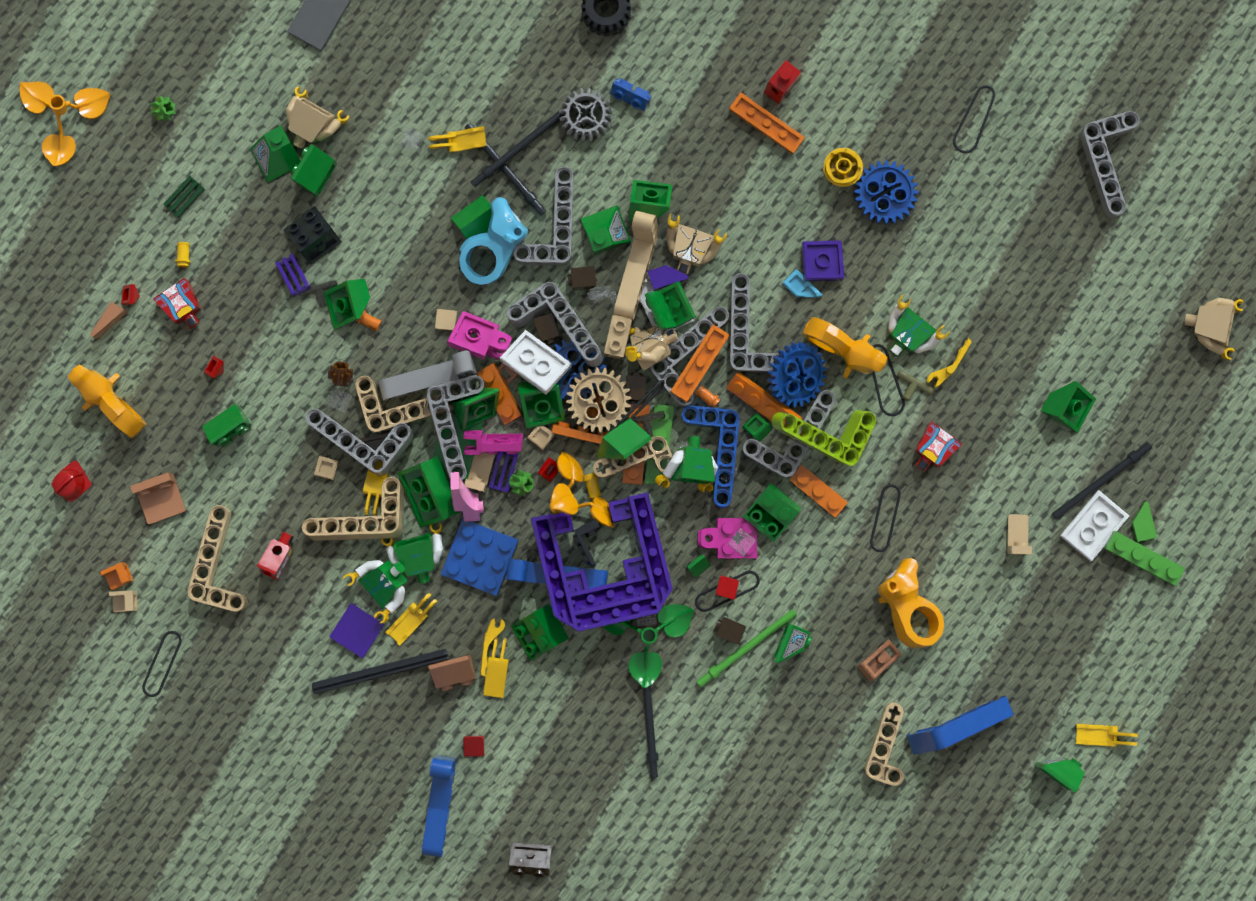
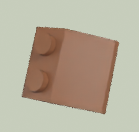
M471 655L428 666L436 689L441 688L442 691L453 689V684L460 682L461 686L472 684V679L477 678Z

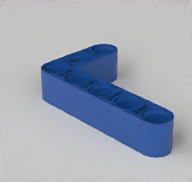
M687 406L681 414L683 423L689 426L720 429L716 461L718 469L715 475L713 503L718 508H726L732 499L739 415L731 409ZM693 411L696 414V418L691 421L687 420L685 413ZM713 413L716 420L711 423L707 422L705 415ZM725 416H734L735 423L727 424L724 419ZM731 435L734 440L733 443L725 444L722 439L723 436ZM728 454L732 459L731 463H722L721 456ZM727 474L730 478L729 483H720L719 476ZM725 494L728 498L727 503L720 504L717 501V495Z
M508 559L507 580L546 584L541 563ZM563 566L565 573L584 569L588 589L607 585L608 571Z
M1001 696L996 701H989L941 725L917 730L916 733L907 734L906 737L914 755L937 751L1001 722L1014 714L1007 697Z
M436 755L432 759L430 777L433 778L422 845L423 855L443 856L442 849L443 844H445L446 824H448L449 803L451 804L452 783H454V769L457 758Z

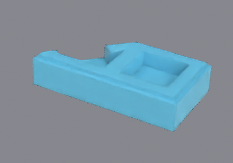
M797 269L782 283L795 297L820 298L822 296L809 281L804 282V276Z

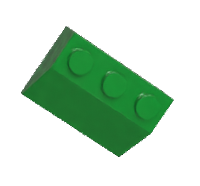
M438 456L397 472L420 528L445 520L461 512H454L450 483L447 480Z

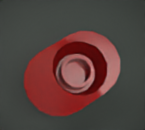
M78 460L71 462L54 477L51 484L55 494L69 502L79 498L92 485Z

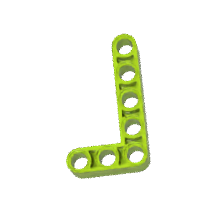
M855 410L851 414L840 440L792 414L777 412L772 417V426L776 430L838 463L853 466L859 461L876 423V417L872 412Z

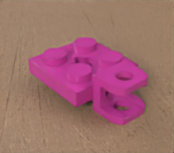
M463 311L448 339L447 345L460 351H469L471 355L483 360L486 355L500 360V357L510 347L512 338L508 334L499 331L500 325ZM476 333L477 338H471L468 334Z
M483 430L464 431V439H476L477 446L465 447L464 454L482 455L483 452H486V454H497L498 451H506L507 454H517L518 451H522L523 433L483 434Z
M716 518V528H705L697 532V545L704 549H716V559L757 558V528L745 518ZM735 533H739V536L742 537L739 544L732 540V536H735ZM706 535L709 536L708 542L705 540Z

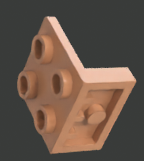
M168 472L130 486L132 493L139 497L148 524H153L186 512L175 476L172 473Z

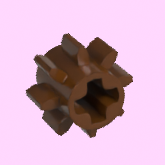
M336 362L334 365H330L328 379H332V383L336 386H345L353 378V369H348L349 365L345 362Z

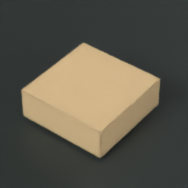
M437 309L435 329L453 331L456 326L457 311Z
M542 425L535 427L527 439L544 450L555 434Z
M319 456L314 475L334 480L339 461Z

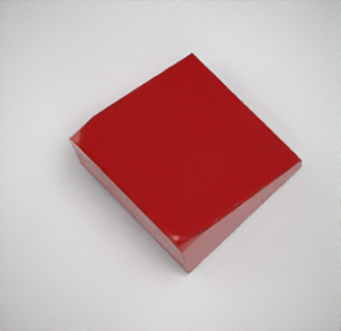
M720 575L715 595L735 600L739 580Z
M484 736L463 737L464 756H485Z

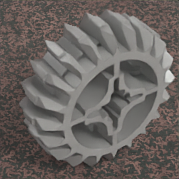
M582 88L579 89V95L573 91V98L566 96L568 103L562 102L561 104L564 109L560 110V114L565 115L560 118V122L564 123L563 129H569L567 132L569 136L575 132V140L581 135L582 142H585V136H589V140L593 141L592 135L594 134L599 139V131L606 134L604 127L610 128L611 124L608 121L613 119V116L609 114L612 112V108L608 107L610 104L609 100L603 101L605 99L604 94L597 97V90L591 94L590 88L587 89V93H583ZM581 101H592L587 106L578 103ZM598 106L603 113L600 122L593 115ZM572 108L579 114L574 124L570 119ZM582 112H584V113H588V112H589L590 117L588 118L587 116H585L584 118H582V117H583ZM584 124H590L591 126H594L590 129L579 128Z

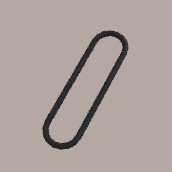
M660 380L659 382H657L644 395V397L618 422L616 427L621 425L622 422L657 388V386L661 384L658 390L630 417L633 420V418L662 390V388L665 385V381Z
M894 484L886 485L881 492L870 538V545L877 552L885 551L890 545L901 498V491ZM888 487H894L898 491V498L888 541L883 549H877L873 545V538L884 492Z
M749 570L733 577V579H737L751 573L757 578L755 586L737 594L735 598L758 587L760 578L756 572ZM716 585L698 594L695 599V605L700 611L707 612L733 599L728 598L710 608L702 609L698 605L699 597L716 589Z
M168 631L162 637L142 685L144 694L149 697L159 695L181 646L182 638L178 632ZM176 634L179 638V643L160 688L155 694H149L145 690V685L167 635Z

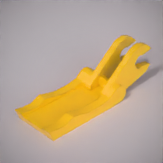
M484 126L447 132V135L427 137L430 141L448 139V143L433 144L428 147L429 149L449 147L450 153L487 146Z
M969 338L967 341L965 340L963 347L959 349L954 363L951 366L932 372L927 376V384L934 377L937 379L934 388L938 387L956 370L972 343Z
M378 461L375 464V470L383 467V461ZM368 469L363 488V494H368L364 511L365 515L369 513L373 495L376 496L373 516H377L380 497H382V484L387 479L388 473L378 476Z
M430 593L418 605L413 602L386 631L388 635L397 641L399 646L428 617V611L437 603V600L434 599L424 611L420 609L430 598Z
M493 618L483 639L480 674L485 677V669L488 666L487 649L489 644L504 630L505 622L503 619L500 621V626L496 628L495 618Z
M498 637L494 640L492 657L488 659L483 693L485 696L504 697L509 660L504 659L507 642L505 638L500 658H495Z
M1077 724L1076 744L1117 747V744L1138 746L1136 742L1117 741V735L1138 737L1136 733L1117 732L1118 726Z

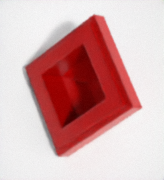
M135 284L124 285L121 304H134L140 298Z
M212 356L204 373L212 378L223 374L224 361Z
M549 457L541 465L538 474L551 483L559 472L557 462Z

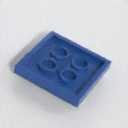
M462 518L441 575L497 596L507 572L508 559H512L519 540L471 521L464 522Z

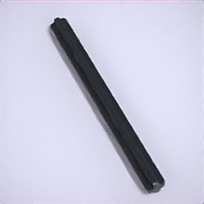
M442 649L313 682L312 690L314 694L440 663L449 660V654L447 649Z

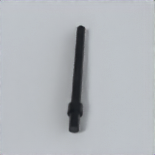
M559 110L493 164L484 167L481 173L470 181L472 186L475 188L485 179L489 180L495 175V171L565 115H561Z
M471 123L465 126V129L475 128ZM486 141L487 146L482 147V149L495 162L500 156ZM505 163L500 167L501 171L525 197V202L529 206L532 205L540 216L545 214L546 210L538 202V197L526 188Z
M1147 442L1138 450H1133L1127 454V458L1052 512V515L1057 520L1132 463L1136 464L1140 461V457L1150 451L1152 446Z
M650 685L647 688H643L648 745L646 758L647 762H649L650 778L658 777L657 761H659L658 752H656Z

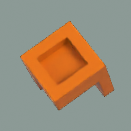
M125 562L100 571L101 576L106 577L111 590L134 581Z

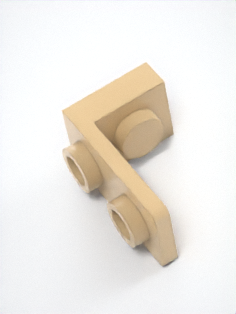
M618 315L612 316L604 356L624 360L632 323L631 318Z
M483 452L482 455H474L468 479H466L464 484L468 489L485 493L495 457L494 454Z
M1008 515L1007 554H1032V546H1028V515Z

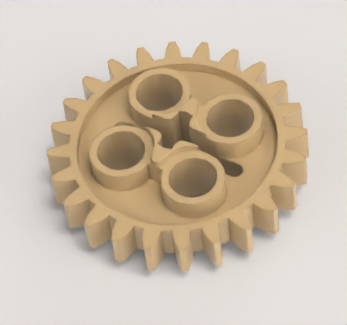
M596 367L595 373L588 369L587 376L582 372L580 373L581 380L574 378L577 383L576 386L570 385L573 392H567V395L571 396L572 399L567 400L566 403L572 404V407L568 411L575 412L571 418L575 419L578 417V425L584 422L583 429L585 430L591 426V432H594L596 427H598L600 433H602L603 427L610 431V425L613 424L616 427V421L622 419V414H627L625 408H631V405L626 403V401L632 399V397L626 396L630 389L623 388L627 384L626 381L619 382L621 375L614 378L615 372L613 370L610 374H607L606 368L603 369L602 373H600L598 367ZM604 382H608L611 385V389L607 393H603L600 390V386ZM593 383L597 386L599 396L601 398L604 397L602 405L606 413L605 417L601 414L599 404L594 403L597 397L592 386ZM586 388L592 391L591 397L583 399L581 392ZM610 401L617 403V409L613 412H609L606 409V405ZM592 407L598 410V415L595 418H589L587 415L588 410Z

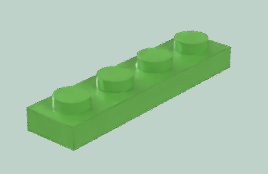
M654 404L651 438L661 436L669 446L674 406ZM655 441L652 444V448L655 451H661L664 445L661 441ZM650 459L647 461L645 483L657 485L655 478L660 474H664L659 472L654 460ZM663 459L660 462V466L664 470L668 459Z
M1116 531L1112 532L1104 548L1174 586L1177 585L1185 570L1184 567Z

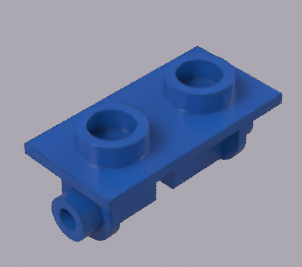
M622 78L620 80L616 79L612 84L610 94L618 100L631 104L636 109L645 111L652 95L639 87L632 91L633 84Z

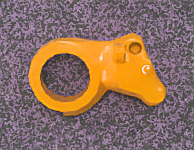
M816 317L810 318L802 332L803 337L812 344L844 358L846 369L843 377L846 379L852 370L865 374H870L873 371L881 372L888 360L884 353L868 343L870 335L866 334L863 339L854 341L839 328Z
M80 364L73 368L68 375V379L86 401L82 406L84 411L93 405H98L105 416L132 439L146 426V422L113 392V385L120 377L118 373L107 379L99 372L89 370Z
M906 558L878 586V593L881 596L878 601L879 603H888L890 605L894 628L899 640L913 649L925 648L936 643L942 636L944 619L939 608L934 603L918 596L917 571L919 565L913 558ZM914 610L922 612L928 620L929 631L925 638L919 637L911 627L910 618Z

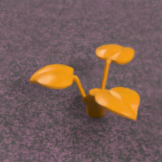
M20 82L19 86L21 100L28 111L40 114L45 111L47 106L56 115L59 136L56 134L49 135L42 142V152L53 166H61L67 163L73 157L76 150L74 139L71 136H63L60 116L67 112L68 106L79 109L80 114L85 118L95 119L104 113L110 99V93L105 90L86 88L75 94L74 101L77 105H74L70 101L65 102L61 95H54L52 87L47 83Z
M561 452L557 459V467L560 474L565 479L570 480L568 486L562 483L555 486L551 496V511L554 514L565 513L574 515L578 512V508L590 506V513L597 522L610 528L615 527V523H612L608 502L604 498L595 497L593 503L578 504L570 488L573 486L574 481L580 483L583 480V470L575 458L565 452Z

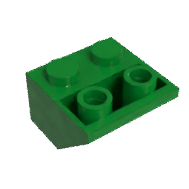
M311 144L309 148L306 147L302 152V160L299 165L294 166L291 172V179L298 187L318 198L337 163L329 155Z
M233 404L203 425L202 428L212 445L224 448L233 442L232 438L236 435L242 436L249 431L248 427L252 424L239 405Z
M770 483L743 517L771 541L775 542L800 512L801 507L774 484Z
M550 603L511 626L530 661L569 639L559 619L554 617Z

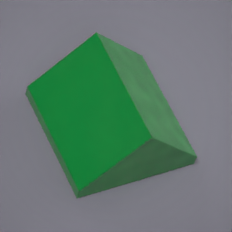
M483 195L451 217L466 240L469 237L488 232L492 211L490 208L491 204Z
M483 388L477 394L462 397L451 402L462 431L496 416L500 392L498 388Z
M629 418L602 438L597 456L598 458L626 459L652 440L651 436Z

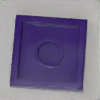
M803 241L801 243L804 282L844 280L842 241Z
M350 603L329 637L361 658H364L385 624L380 623L381 621L375 619L353 603Z

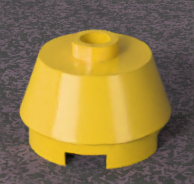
M838 148L827 155L824 160L823 170L826 178L832 184L847 187L859 180L863 172V163L855 151L848 148Z

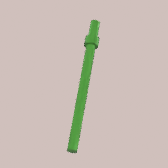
M791 609L716 667L713 665L709 668V672L696 681L698 685L702 687L713 678H718L722 671L796 617L795 611Z

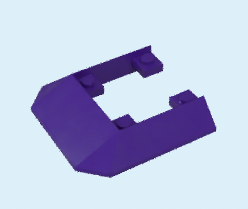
M648 492L608 502L612 523L631 519L640 557L622 561L626 580L588 589L584 569L569 573L564 571L556 536L574 532L571 515L559 513L531 518L555 618L581 632L658 614L673 588Z

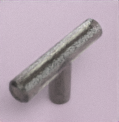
M337 280L313 285L310 289L299 294V296L303 297L316 293L319 307H326L327 304L323 291L337 286Z
M664 411L636 416L633 418V421L636 424H643L644 431L652 438L653 432L650 422L664 419L666 416Z

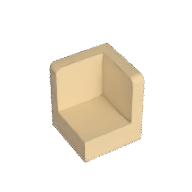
M137 591L109 592V596L113 597L114 612L138 611Z

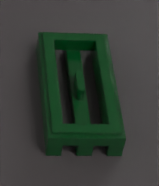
M189 175L163 205L180 218L204 192L205 188ZM192 182L193 184L181 195V197L172 206H170V204ZM196 187L199 188L178 211L175 210Z

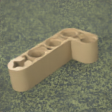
M655 436L641 447L645 451V456L642 459H637L633 453L626 458V464L621 467L616 465L615 459H612V465L616 470L611 471V467L605 469L606 473L602 474L601 471L597 472L599 464L607 466L609 465L608 460H610L609 458H602L595 462L593 470L598 478L603 479L653 459L659 472L663 473L664 469L661 468L660 462L663 459L670 461L673 456L666 440L661 436ZM661 441L664 448L661 451H655L652 448L653 442Z
M895 702L887 703L883 709L864 766L867 776L892 786L901 784L904 778L903 772L900 769L887 764L904 713L902 706ZM894 706H896L895 710L898 711V714H894L892 720L896 721L895 724L885 721L886 718H891L889 709H893ZM886 725H890L892 728L889 736L882 734V728ZM881 744L884 745L885 753L877 755L876 747ZM872 764L879 766L877 774H870L869 767ZM891 771L898 772L897 780H889L888 775Z

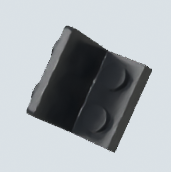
M316 207L311 208L284 229L287 236L310 266L342 242Z
M596 519L575 529L576 534L573 535L577 546L582 545L585 551L582 553L586 564L591 563L592 567L596 564L582 536L586 535L588 538L598 533L597 529L600 526Z

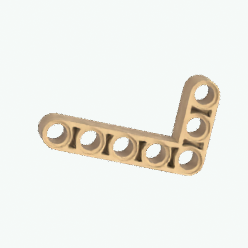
M636 211L633 218L632 230L634 241L613 315L631 318L632 320H634L659 233L656 215Z
M361 376L356 380V390L365 421L372 432L382 433L392 430L399 423L409 425L432 418L427 398L383 411L374 381L368 376ZM364 381H369L370 388L363 391L361 384ZM450 391L452 395L458 394L456 391ZM441 394L432 396L430 398L432 400H438ZM370 400H375L376 407L372 410H368L366 406L367 402ZM448 404L450 412L454 411L453 406ZM414 407L420 409V414L417 417H411L410 411ZM438 409L435 413V416L442 415L446 413V411L444 409ZM394 413H400L401 419L397 423H392L391 421ZM375 419H381L382 421L378 429L372 427V422Z
M388 477L384 480L382 484L381 516L310 518L304 521L302 531L311 540L315 541L397 538L403 532L404 488L395 477ZM392 485H397L395 491L389 492ZM392 504H397L395 510L389 511V507ZM396 523L395 529L388 531L389 525ZM355 524L356 529L353 532H349L350 526ZM376 524L375 530L368 531L370 525ZM333 525H337L336 530L330 533L329 529ZM317 526V530L314 533H310L311 527Z
M217 505L209 513L188 587V596L191 600L230 611H243L248 605L245 595L212 586L231 519L230 510L225 506ZM220 509H223L225 512L222 520H218L216 516ZM217 528L219 530V537L214 540L211 537V532ZM208 548H212L214 551V555L210 559L205 555ZM203 567L208 569V576L206 578H202L200 575ZM197 587H201L203 590V594L199 598L194 593ZM216 592L222 594V600L219 603L214 601V594ZM236 597H239L242 601L239 608H235L233 605V600Z

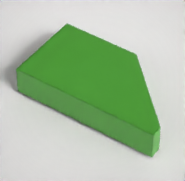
M1148 501L1143 502L1142 507L1131 522L1136 542L1157 537Z

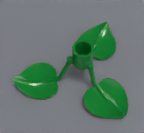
M681 604L667 605L657 614V619L661 625L656 629L650 627L639 629L629 624L631 620L603 626L609 633L614 635H622L626 630V626L640 633L641 641L646 643L645 652L633 654L629 660L628 668L632 677L643 688H647L654 683L662 669V660L659 654L655 652L648 653L650 644L654 643L657 639V632L664 628V632L670 637L682 636L690 626L694 610Z

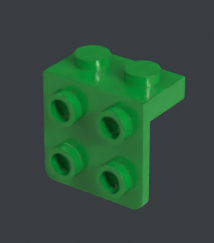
M675 282L660 291H652L645 294L646 305L652 310L654 322L661 330L677 328L696 318L680 282Z

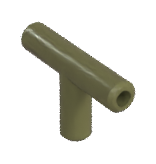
M899 370L897 373V377L910 384L903 395V399L909 401L916 388L928 395H932L934 388L903 370Z

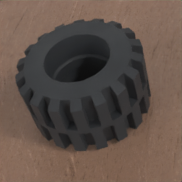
M582 0V17L585 25L589 26L590 31H597V35L601 36V33H605V36H609V33H613L614 36L618 30H624V25H628L631 16L630 0H609L617 5L618 11L613 16L607 18L601 17L595 12V6L604 0Z

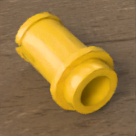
M177 242V259L175 260L177 267L188 268L189 264H191L189 260L190 243Z
M594 473L584 475L583 482H586L589 499L602 495L597 481L598 477Z

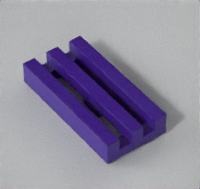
M292 253L289 255L290 257H285L282 259L283 261H277L275 264L292 296L295 297L310 289L311 286ZM289 262H293L305 286L301 287ZM282 266H286L298 290H294Z
M498 451L489 488L509 493V479L514 474L519 454H507L506 451ZM503 454L506 456L497 486L494 484ZM511 456L513 457V461L511 464L506 487L504 488L502 487V484L506 473L508 461Z

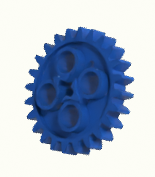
M888 160L885 161L884 165L877 161L876 167L872 164L869 165L870 171L865 168L863 169L865 176L861 175L859 178L861 182L855 183L854 186L859 189L854 190L853 194L859 195L854 200L861 203L857 209L864 208L865 211L862 215L870 214L869 221L875 217L876 224L881 219L884 225L888 223V220L895 224L896 218L900 221L903 220L902 214L907 217L910 213L907 209L913 210L915 208L911 203H916L918 200L913 197L919 193V191L913 190V188L917 187L918 183L911 182L915 176L908 177L910 170L903 171V164L897 168L896 161L892 165H889ZM891 175L895 180L894 183L886 182L885 176ZM901 184L900 187L891 190L889 196L884 194L874 202L871 201L872 198L879 196L884 189L888 191L895 185ZM868 185H875L877 192L871 193L868 190ZM901 192L904 195V200H897L895 193ZM877 203H886L887 209H879Z
M562 340V347L555 344L557 349L555 352L568 360L573 368L580 363L582 356L571 340L569 344ZM570 352H576L579 358L576 361H570L568 355ZM590 353L588 358H594L597 353ZM585 361L578 367L579 374L574 373L567 384L564 385L563 382L571 374V369L556 383L559 384L562 401L566 396L569 400L572 399L571 396L567 395V392H573L570 385L574 378L581 380V372L585 376L588 375L583 371L584 366L587 365ZM600 364L597 366L600 373H602L604 368H607V365ZM593 383V389L597 390L596 384ZM588 388L584 389L581 392V397L587 399V395H592V391Z
M792 342L791 347L784 345L785 351L778 350L779 357L773 356L775 363H769L773 368L767 371L771 375L767 381L772 383L768 389L773 391L771 395L777 397V401L787 406L796 407V405L803 406V402L809 404V398L816 399L815 392L821 393L818 387L825 385L821 380L827 378L823 374L827 368L822 366L826 361L821 359L823 354L817 352V348L807 343L798 342L796 344Z

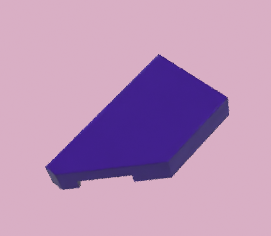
M667 265L647 271L654 291L668 287L675 282L689 280L688 275Z

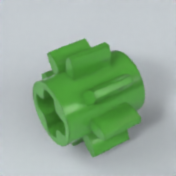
M156 97V102L150 103L152 106L151 114L156 117L157 121L162 119L164 121L171 120L170 115L176 114L174 112L175 104L170 101V97Z
M518 470L517 474H512L509 479V485L513 488L511 492L525 496L526 492H531L534 486V481L530 478L531 474Z

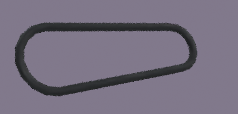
M983 85L978 88L953 137L954 147L961 153H971L979 143L996 95L991 86ZM989 88L993 96L976 143L970 150H961L956 145V137L980 90Z
M875 344L873 345V347H881L887 356L890 369L892 371L898 392L902 400V407L898 412H886L882 406L875 371H873L872 374L878 396L879 405L882 412L886 415L897 416L904 410L905 400L903 399V394L900 389L887 349L881 344Z

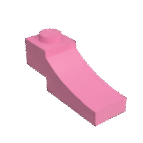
M451 472V493L454 512L463 511L464 522L480 521V513H484L483 501H479L478 493H473L464 485L459 472Z

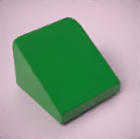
M757 413L742 426L759 442L773 430L769 423Z
M700 555L687 566V569L697 578L710 567V564L704 555Z

